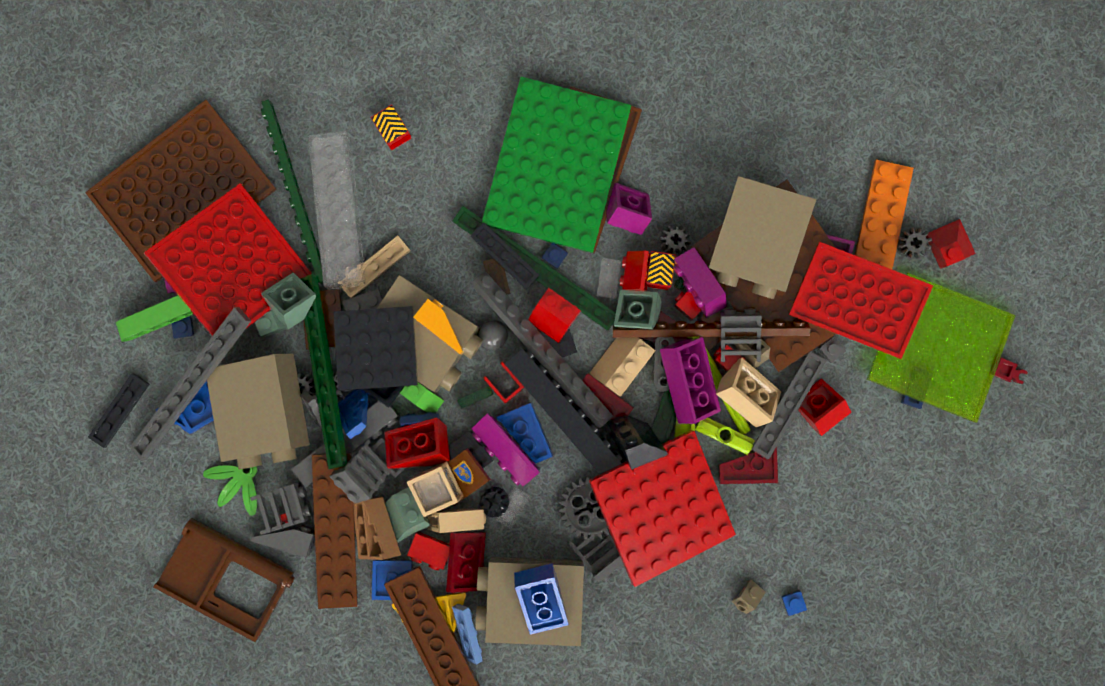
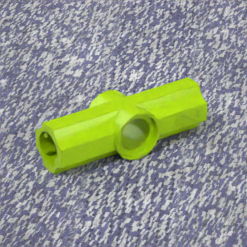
M710 418L697 422L695 427L696 431L746 455L751 451L755 441ZM724 429L729 432V437L726 440L720 438V432Z

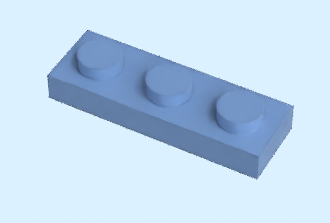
M457 604L452 609L464 655L467 661L477 665L483 660L481 656L482 650L476 637L477 631L472 621L473 615L469 607Z

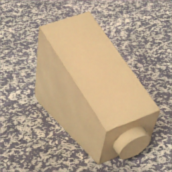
M478 508L439 510L427 516L430 522L427 530L438 533L484 529V524L486 523L484 510Z

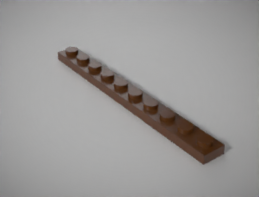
M720 320L714 323H706L705 321H696L695 323H687L685 321L667 323L665 321H658L653 329L616 327L613 324V338L721 337ZM761 320V336H810V326L808 322L803 320H794L793 322H785L784 320L765 322ZM725 332V337L757 336V332Z

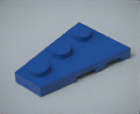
M532 403L496 417L535 464L554 456Z

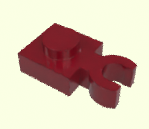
M997 357L990 375L1006 382H1011L1012 380L1015 383L1023 384L1024 381L1019 379V375H1027L1028 372L1023 369H1016L1018 365L1002 357Z

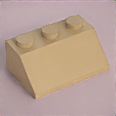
M638 337L616 338L590 374L621 397L656 350Z
M740 358L722 377L716 394L753 426L759 427L773 421L781 391L747 361Z

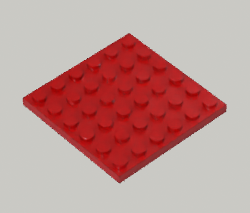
M241 183L144 252V255L211 336L215 334L234 307H240L251 320L247 326L248 328L271 310L263 298L262 292L292 273L300 279L312 274Z
M690 430L662 444L668 453L667 456L632 470L629 464L625 462L589 480L634 587L736 535L694 430Z

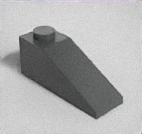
M301 526L300 528L255 535L251 537L250 541L307 557L311 553L315 532H312L310 527Z

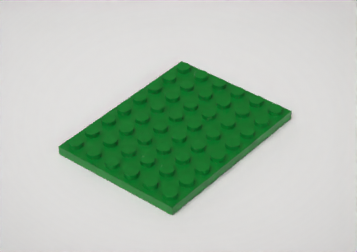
M521 77L482 223L484 222L487 226L593 253L632 105Z

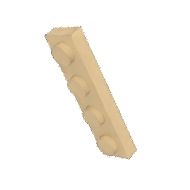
M396 236L343 279L339 285L350 298H354L411 250L399 236Z

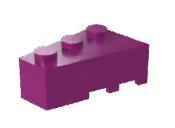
M694 247L674 259V271L678 277L683 278L684 286L689 293H692L697 306L701 308L706 318L727 307L726 293Z

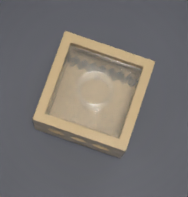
M447 461L421 472L407 481L423 517L459 502L463 497Z

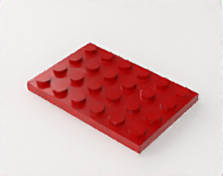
M819 242L789 315L902 359L934 285Z

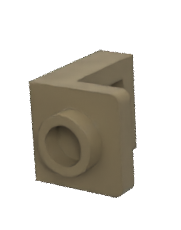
M749 580L739 596L732 600V603L736 605L739 611L747 614L756 609L766 592L755 582Z

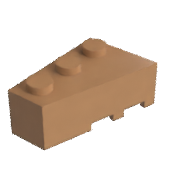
M372 497L369 500L356 504L353 502L358 558L383 560L401 556L383 497Z

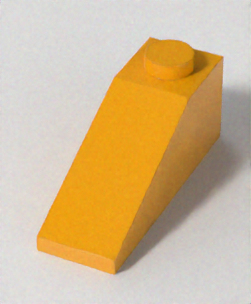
M427 299L413 318L462 355L464 353L463 348L446 312L442 310L444 306L436 299L433 301Z

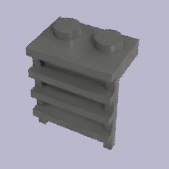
M747 308L744 309V312H736V309H724V312H720L721 362H725V355H756V361L761 362L762 316L759 312H756V309ZM725 332H757V338H725ZM757 343L756 350H725V344Z
M368 439L365 440L345 467L334 470L329 476L334 481V484L341 488L347 494L348 499L355 504L371 499L374 491L378 490V486L384 482V478L391 472V469H388L368 447L370 443ZM362 452H364V454L378 467V469L382 472L381 475L361 454ZM356 460H357V461L364 467V469L376 480L375 483H374V482L365 474V472L355 463Z
M300 482L250 497L251 501L258 500L266 529L260 531L261 535L310 520L312 511L310 505L305 502L306 490L303 485L301 486ZM279 492L288 519V523L285 524L282 522L275 494ZM269 496L277 523L275 527L271 526L263 497Z
M611 534L607 535L604 540L584 556L579 550L592 540L591 535L578 546H575L572 541L569 542V545L591 571L598 583L601 581L606 582L612 577L611 573L614 570H621L624 567ZM611 540L614 546L590 565L586 559Z

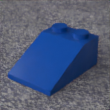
M553 563L514 573L515 589L530 635L569 625Z

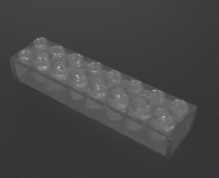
M347 131L308 135L323 285L328 290L366 285L350 136Z

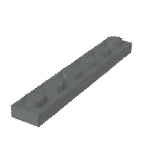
M811 351L807 353L778 402L773 421L765 424L751 450L767 460L771 457L826 360Z

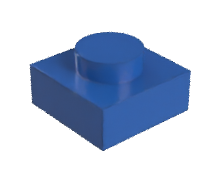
M800 590L781 596L788 616L807 610Z

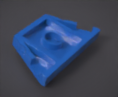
M207 381L174 423L189 434L214 421Z

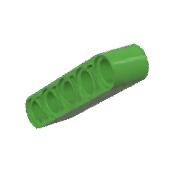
M175 296L117 321L116 326L121 341L125 342L191 316L193 313L179 296Z

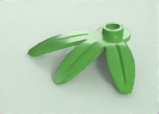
M228 465L215 466L203 472V476L208 479L216 480L233 477L219 495L217 502L219 507L227 504L243 486L242 495L245 508L250 516L256 514L257 499L251 501L250 497L257 495L252 479L257 474V466L250 467L248 474L244 472V469L239 470L236 466Z

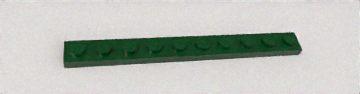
M269 99L261 101L263 105L261 113L263 118L267 119L269 125L266 126V129L274 141L272 148L280 162H277L278 167L285 176L283 183L286 191H289L291 195L289 202L292 209L295 208L297 214L294 216L295 222L302 230L300 238L303 245L306 244L308 249L306 257L309 263L312 262L314 268L311 272L313 275H317L318 283H327L329 281L273 103Z
M462 206L452 222L472 235L482 224V219ZM488 226L539 274L535 281L559 294L580 309L582 314L609 331L615 321L616 313L496 228Z
M311 274L301 278L316 294V298L304 321L328 469L344 467L348 461L317 275Z

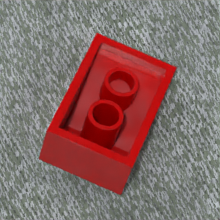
M438 418L385 432L386 463L388 469L432 466L450 461L447 425Z

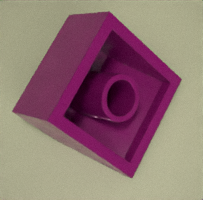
M615 183L606 210L607 224L642 235L652 220L649 194Z

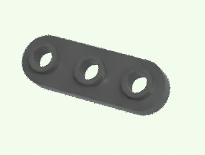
M656 337L653 383L659 391H668V381L666 385L660 384L661 379L665 378L667 380L664 366L661 365L660 349L663 348L661 345L663 340H667L668 345L675 342L673 337Z

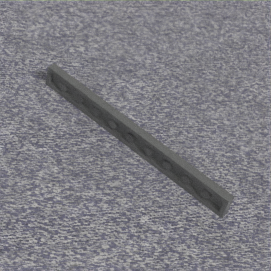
M484 272L472 281L471 285L598 429L613 417L609 410L487 272Z
M240 307L233 308L130 446L141 461L148 459L250 324L251 320Z

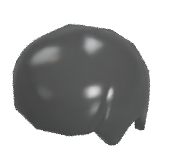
M492 320L481 326L478 337L483 339L481 344L483 348L496 350L504 345L508 339V332L502 322Z

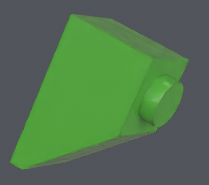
M419 382L418 385L405 386L400 392L401 395L426 412L436 413L444 402L442 398Z

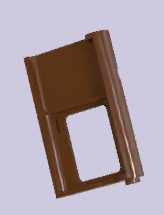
M191 518L182 531L183 537L153 588L256 642L287 587L290 588L295 580V577H293L294 572ZM231 562H236L277 585V589L261 618H256L215 596L214 592Z

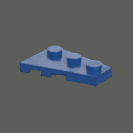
M362 389L353 390L343 400L338 402L341 424L350 439L360 434L367 427L368 394Z

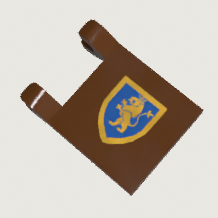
M468 448L448 462L463 494L460 501L491 480Z

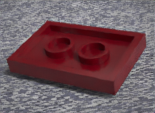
M486 532L450 533L446 592L477 591L478 567H483Z

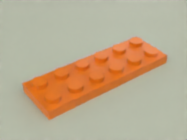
M875 160L855 251L856 256L889 269L893 268L914 168Z

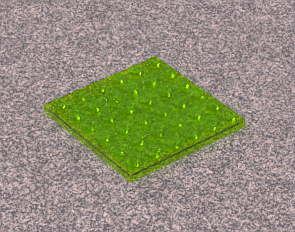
M906 273L905 275L934 286L902 359L877 350L866 380L977 423L1016 315Z

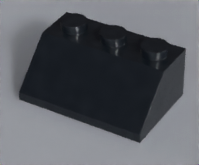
M628 415L618 416L608 421L613 440L631 470L668 455L648 423Z

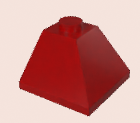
M960 219L933 230L926 236V238H932V241L928 243L940 269L976 254Z

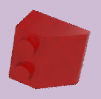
M627 251V256H623L622 268H625V272L620 277L622 290L647 291L649 251Z
M548 288L528 320L536 328L559 343L581 310Z
M822 378L812 385L798 409L809 425L820 436L824 435L851 413L846 400Z

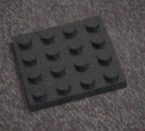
M413 306L334 311L338 390L418 385Z

